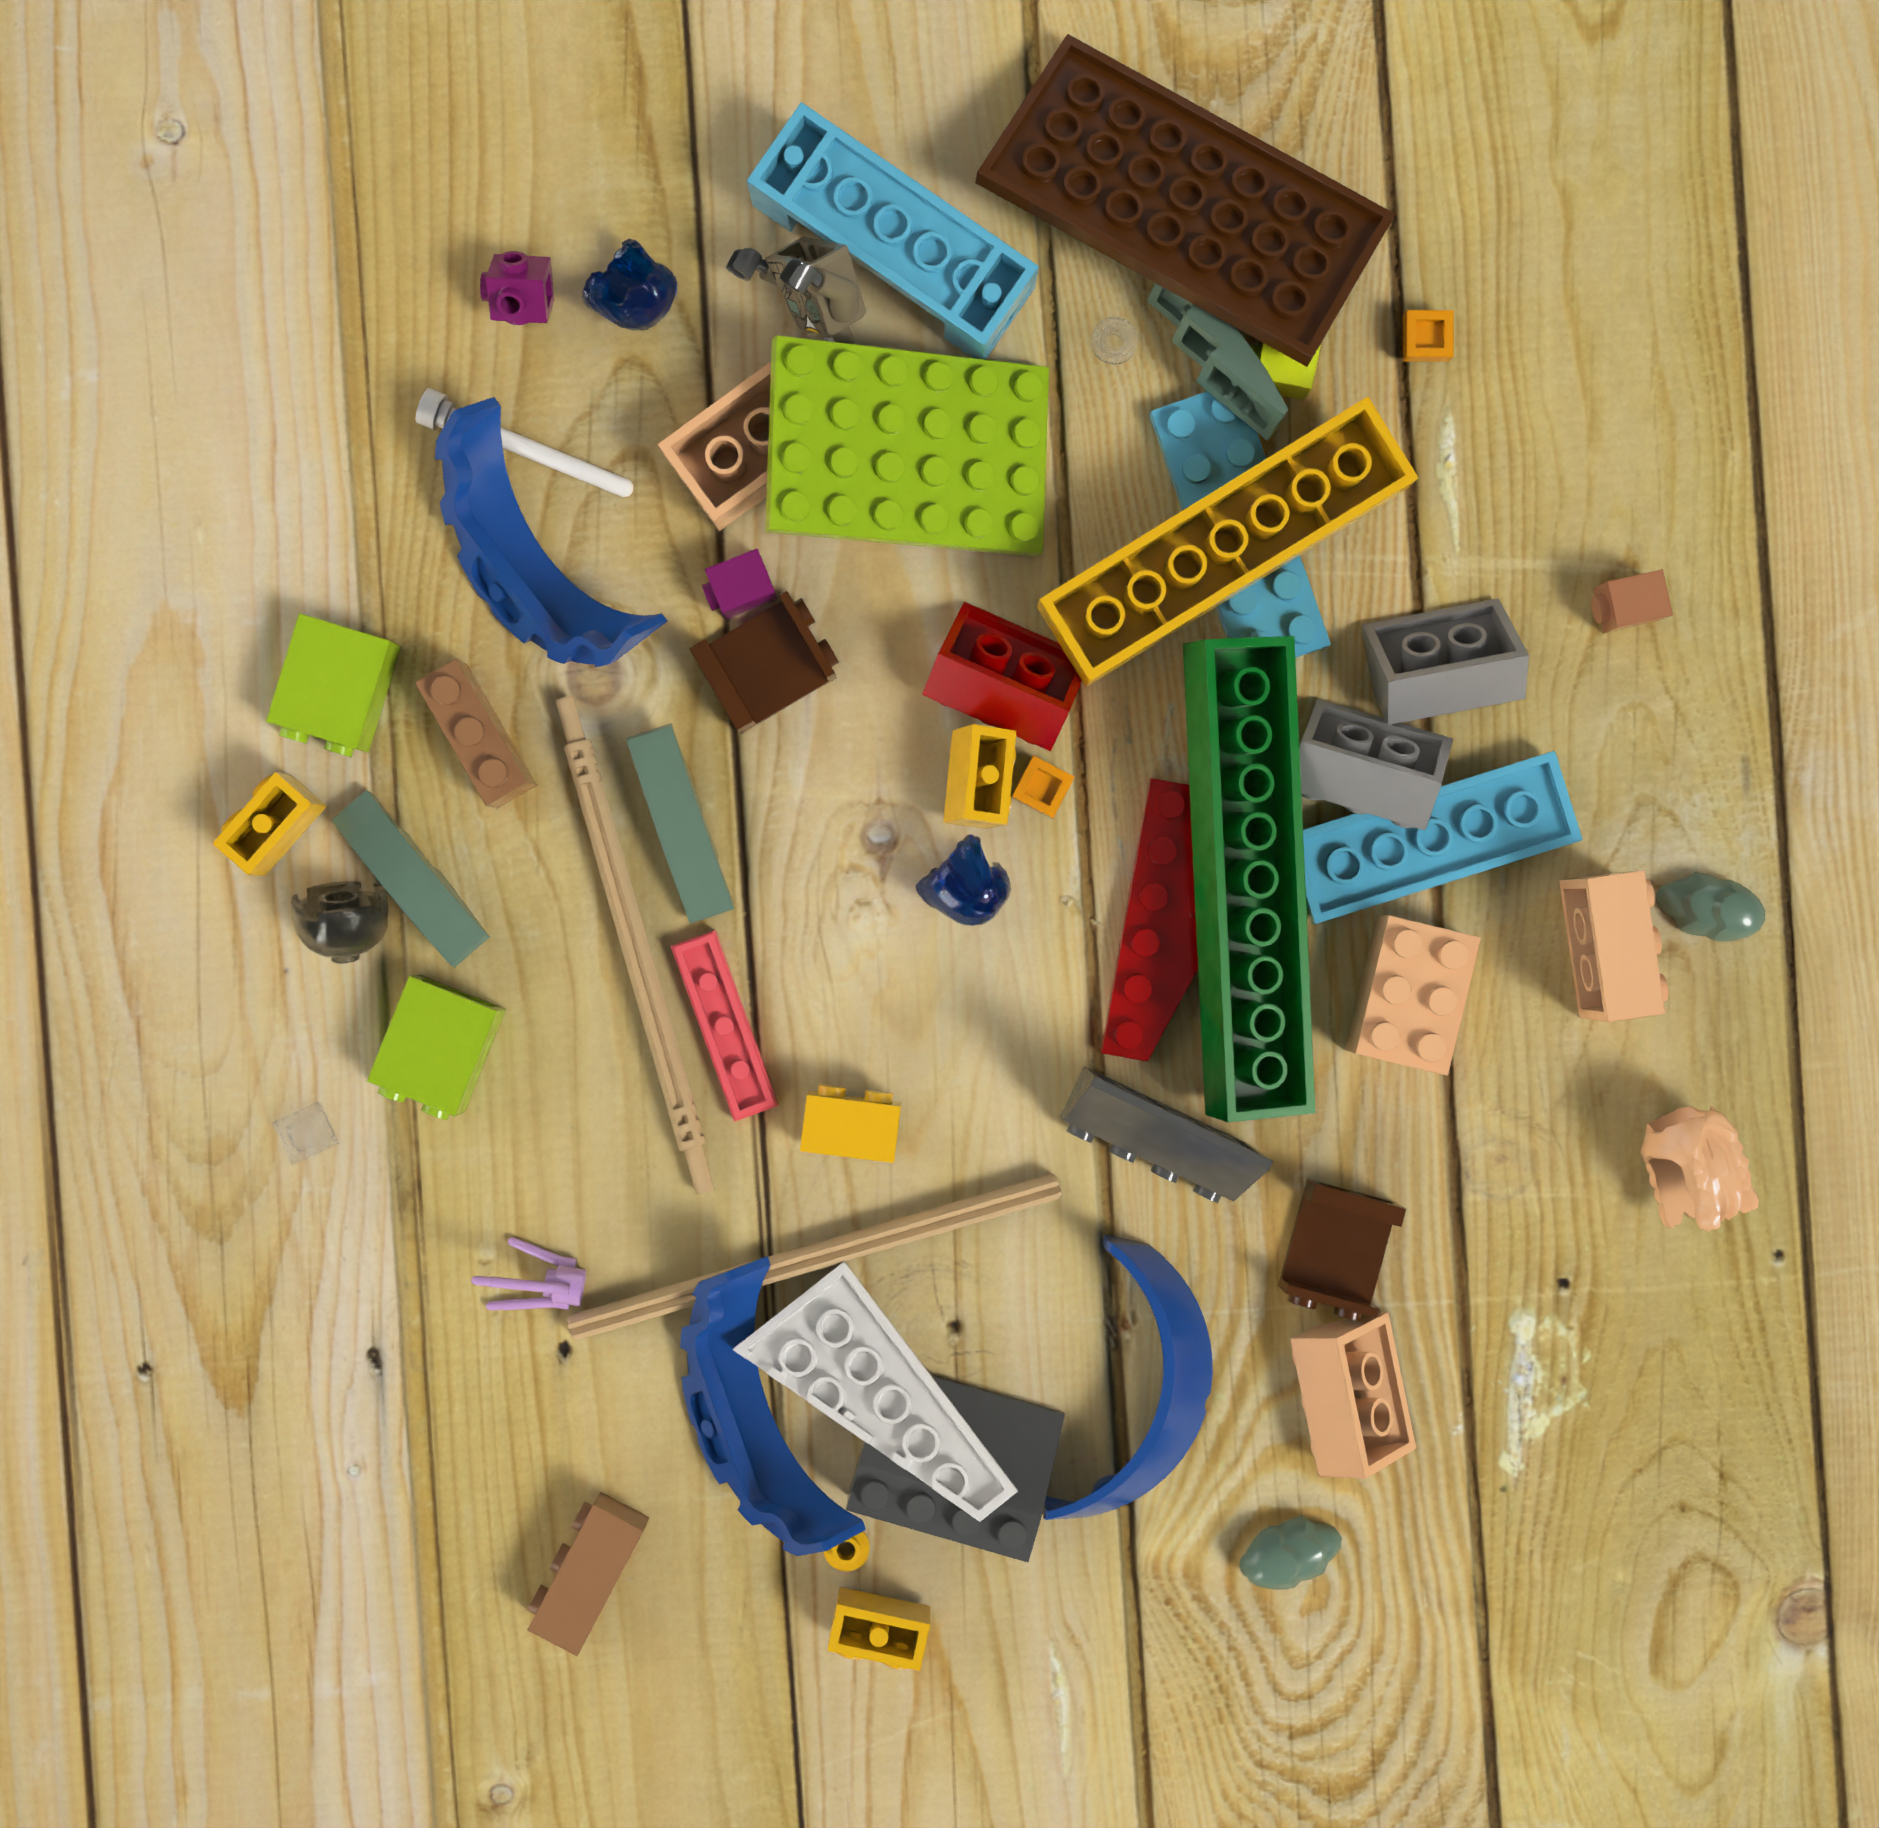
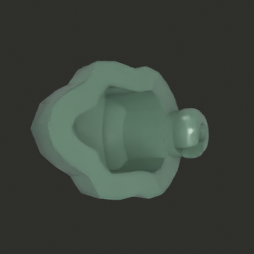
M1695 872L1686 879L1675 880L1662 885L1656 893L1658 905L1675 920L1680 931L1696 936H1706L1713 941L1728 942L1749 937L1759 931L1765 921V909L1760 899L1749 889L1735 881L1720 880L1709 874Z
M1303 1516L1295 1517L1280 1525L1269 1526L1261 1531L1252 1541L1247 1552L1241 1557L1240 1570L1251 1583L1258 1587L1273 1590L1295 1588L1301 1581L1310 1580L1324 1573L1327 1564L1341 1549L1342 1537L1334 1526L1311 1522Z

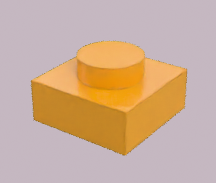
M1407 310L1403 314V362H1449L1454 357V310Z
M1033 755L1011 798L1053 819L1075 776Z

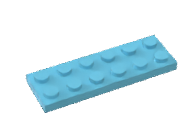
M1208 391L1152 410L1149 414L1182 511L1266 459L1257 432ZM1300 556L1216 607L1227 638L1294 636L1295 658L1331 645Z
M1555 751L1441 786L1425 831L1414 827H1399L1388 819L1368 813H1354L1303 829L1306 907L1311 923L1318 924L1583 840Z

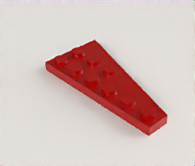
M1150 778L1148 783L1100 1050L1102 1054L1148 1062L1198 970L1190 788L1188 784Z

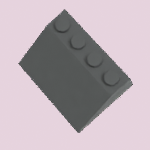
M1085 1066L1060 1115L1063 1121L1069 1123L1066 1131L1089 1143H1092L1094 1136H1097L1111 1143L1108 1151L1132 1163H1134L1137 1156L1154 1163L1151 1172L1174 1183L1177 1182L1179 1176L1194 1182L1196 1185L1193 1192L1216 1203L1219 1202L1221 1196L1235 1201L1269 1171L1273 1163L1271 1159L1253 1146Z
M931 1374L1018 1489V1492L979 1522L933 1490L932 1487L863 1441L848 1493L846 1510L1029 1562L1044 1509L1065 1413Z

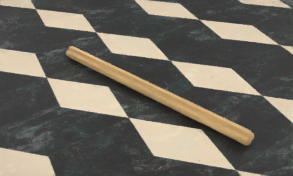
M1048 1174L769 1256L771 1266L766 1273L762 1286L1057 1200L1062 1196L1058 1178L1055 1174ZM745 1264L574 1313L567 1318L569 1333L573 1340H580L693 1307L696 1297L692 1293L700 1281Z

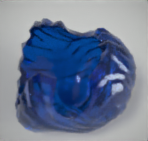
M629 238L622 242V248L615 252L614 258L610 261L604 273L601 271L593 272L586 279L581 297L589 310L605 317L617 326L633 331H644L656 326L667 315L674 301L678 283L668 267L662 263L655 262L638 241Z
M969 834L958 842L956 849L939 868L931 869L930 873L924 876L915 887L917 893L929 906L939 910L957 923L975 926L989 922L999 913L1010 896L1011 883L1007 871L999 862H992L993 866H989L982 850L981 838Z

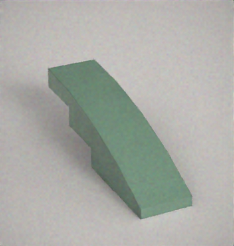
M1155 283L1147 302L1178 327L1171 342L1203 367L1196 382L1268 441L1274 435L1289 409L1268 371L1239 330Z
M672 723L628 737L627 744L690 924L733 910L734 902L720 867L718 854L703 816L702 805Z
M365 790L331 820L388 894L451 966L455 968L490 938L489 934L442 872L431 865L410 835L399 828L374 794Z

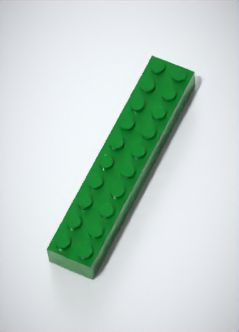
M1294 636L1225 638L1183 643L1205 1115L1229 1123L1315 1114Z

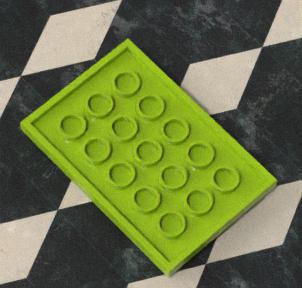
M776 335L772 339L765 533L1026 556H1039L1043 554L1049 367Z

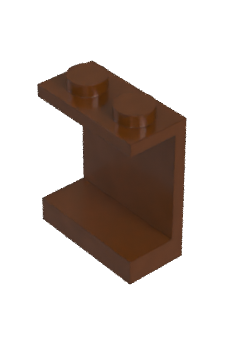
M787 591L779 596L781 602L710 644L705 639L689 648L740 734L837 678L832 669L833 666L839 663L836 655L826 639L818 643L808 628L815 623V620L803 599L800 598L793 602Z
M1307 1178L1278 1286L1285 1294H1289L1288 1301L1310 1309H1316L1317 1302L1333 1306V1313L1335 1315L1354 1321H1361L1362 1314L1377 1318L1379 1309L1371 1303L1392 1225L1402 1227L1406 1208L1396 1202Z

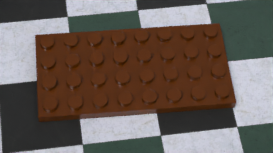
M1069 34L1066 35L977 171L975 183L1306 367L1310 364L1395 216V213Z

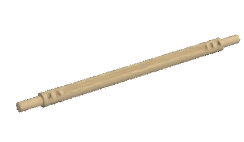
M574 696L563 697L555 702L568 744L564 746L565 754L627 965L678 1149L685 1152L696 1194H703L714 1190L702 1147L703 1144H706V1140L703 1135L700 1119L698 1118L696 1105L692 1097L592 742L590 739L586 740Z

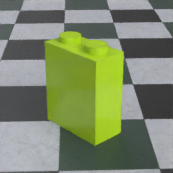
M299 613L266 722L281 726L279 736L307 744L309 735L326 740L324 749L351 758L354 749L369 753L401 646L383 638Z
M423 975L409 976L367 1082L379 1086L377 1093L388 1099L405 1102L407 1097L422 1103L421 1111L439 1119L448 1120L449 1115L455 1117L464 1113L506 1009Z

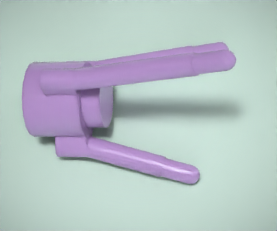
M510 1237L508 1239L510 1246L558 1266L557 1270L548 1268L545 1282L492 1276H473L471 1279L473 1285L543 1292V1298L489 1301L486 1304L488 1310L552 1307L568 1310L569 1305H581L586 1280V1269L576 1268L577 1258L563 1257L529 1242Z

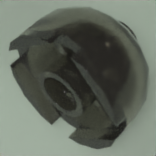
M344 881L307 888V898L299 900L296 893L291 898L292 921L296 935L309 950L324 957H331V961L334 963L355 962L360 958V954L370 951L385 935L389 915L387 891L377 884H373L374 892L358 891L361 888V882Z

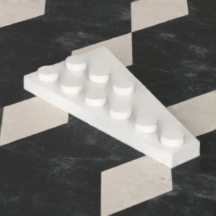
M841 1263L732 1349L864 1442L886 1455L897 1465L932 1487L933 1490L979 1522L1018 1492V1489L847 1263Z

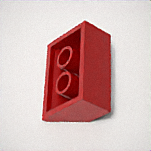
M964 601L936 657L922 695L937 701L943 706L951 707L976 718L986 725L1017 731L1016 736L1027 743L1051 751L1070 712L1082 680L1058 642Z

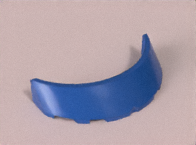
M495 397L456 409L452 412L436 440L435 460H442L445 494L440 501L441 512L445 526L451 524L454 527L462 548L457 558L477 594L488 603L493 615L521 642L532 641L546 650L547 658L562 664L572 661L601 667L617 661L668 621L662 613L656 615H634L603 605L576 587L549 559L531 532L515 498L503 454L501 405Z
M1105 1234L1103 1240L1106 1251L1119 1260L1137 1281L1151 1306L1157 1322L1163 1352V1381L1155 1417L1145 1439L1130 1461L1118 1474L1100 1478L1094 1484L1088 1496L1078 1501H1066L1046 1496L1042 1513L1045 1520L1083 1518L1099 1515L1120 1508L1140 1498L1164 1480L1179 1464L1193 1444L1206 1414L1205 1402L1211 1393L1213 1375L1212 1350L1205 1319L1196 1298L1185 1280L1173 1265L1149 1244Z
M766 1256L698 1283L692 1293L696 1300L689 1325L682 1327L680 1348L687 1352L688 1374L681 1377L688 1415L691 1424L697 1432L699 1447L719 1484L728 1483L740 1500V1506L737 1510L752 1526L762 1524L768 1531L784 1542L783 1550L795 1556H802L827 1551L863 1532L866 1528L861 1518L846 1511L830 1499L802 1469L789 1450L773 1419L763 1391L758 1366L732 1350L755 1332V1314L759 1292L766 1273L771 1266L769 1258Z

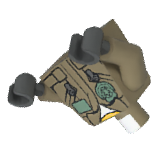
M803 236L765 257L764 260L760 253L752 248L737 249L733 252L727 263V270L745 281H750L756 270L760 272V279L777 285L796 325L801 330L822 335L824 341L855 344L849 325L862 319L865 316L866 309L847 245Z

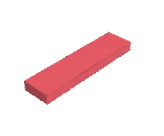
M714 930L671 946L734 1122L777 1107L779 1103L717 931Z

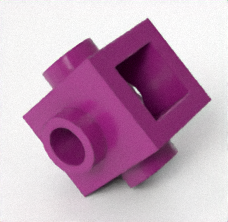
M518 251L494 254L488 272H482L480 278V295L482 301L489 302L490 320L506 321L512 325L548 322L555 300L551 257L526 256V254Z

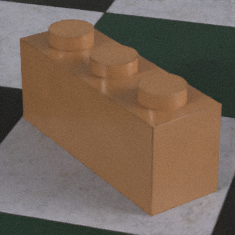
M454 659L415 682L486 806L498 809L537 786L467 664Z
M602 1492L599 1493L593 1506L584 1502L571 1528L579 1533L571 1547L562 1543L549 1568L557 1573L550 1588L541 1584L527 1611L535 1615L527 1630L578 1656L639 1541L649 1517Z

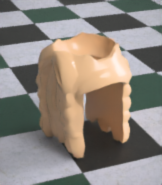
M1688 1106L1662 1115L1647 1124L1646 1135L1644 1136L1640 1154L1646 1164V1171L1650 1174L1649 1183L1655 1189L1653 1197L1659 1204L1660 1218L1667 1228H1674L1675 1225L1681 1224L1684 1213L1688 1218H1696L1700 1229L1710 1232L1718 1229L1721 1226L1720 1222L1724 1218L1730 1220L1736 1216L1739 1210L1742 1213H1747L1758 1208L1759 1196L1752 1186L1751 1174L1748 1169L1749 1160L1743 1154V1145L1738 1140L1736 1128L1722 1113L1716 1111L1712 1106L1709 1111Z

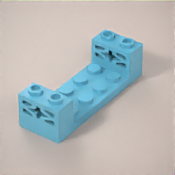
M802 102L798 105L747 179L753 207L789 232H792L799 222L825 241L847 245L852 260L945 323L944 339L972 358L987 359L1035 289L1038 265Z

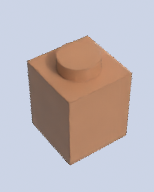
M1663 569L1607 581L1593 588L1595 596L1591 599L1592 614L1598 624L1601 623L1603 634L1657 622L1673 615Z

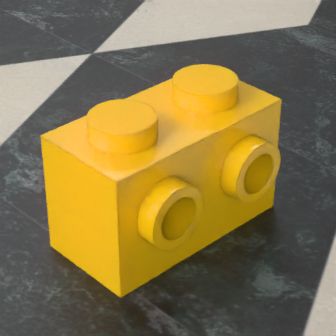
M971 724L952 731L943 823L982 829L1008 825L1011 809L1012 774L1016 760L1015 743L1017 731Z
M279 772L267 776L257 785L252 793L253 798L242 810L235 812L226 820L221 828L222 833L212 843L247 875L266 876L327 807L295 777Z
M819 1084L818 1092L809 1091L806 1097L800 1152L894 1163L902 1102L892 1101L893 1093L865 1090L863 1098L847 1096L846 1087Z
M839 1587L827 1651L837 1653L848 1659H867L881 1662L894 1669L920 1671L931 1625L930 1606Z

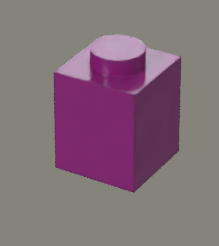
M758 549L705 569L709 579L708 583L702 585L711 610L714 611L720 608L726 620L778 599Z

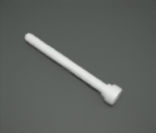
M427 388L420 399L416 411V423L432 430H437L439 427L443 429L452 412L456 410L455 403L449 401L448 395L432 388ZM501 427L503 449L618 496L628 497L632 494L633 484L630 480Z

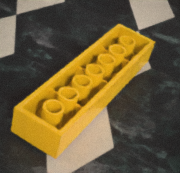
M1367 396L1043 596L1038 601L1037 609L1085 687H1088L1405 491L1419 477L1372 401Z

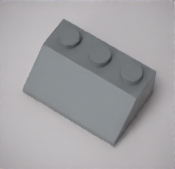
M1499 598L1362 624V635L1373 692L1387 725L1526 699L1529 654Z
M1317 699L1299 746L1301 796L1310 800H1325L1344 806L1347 810L1356 814L1368 813L1385 818L1399 827H1414L1425 831L1443 781L1453 738L1402 723L1387 725L1384 718Z

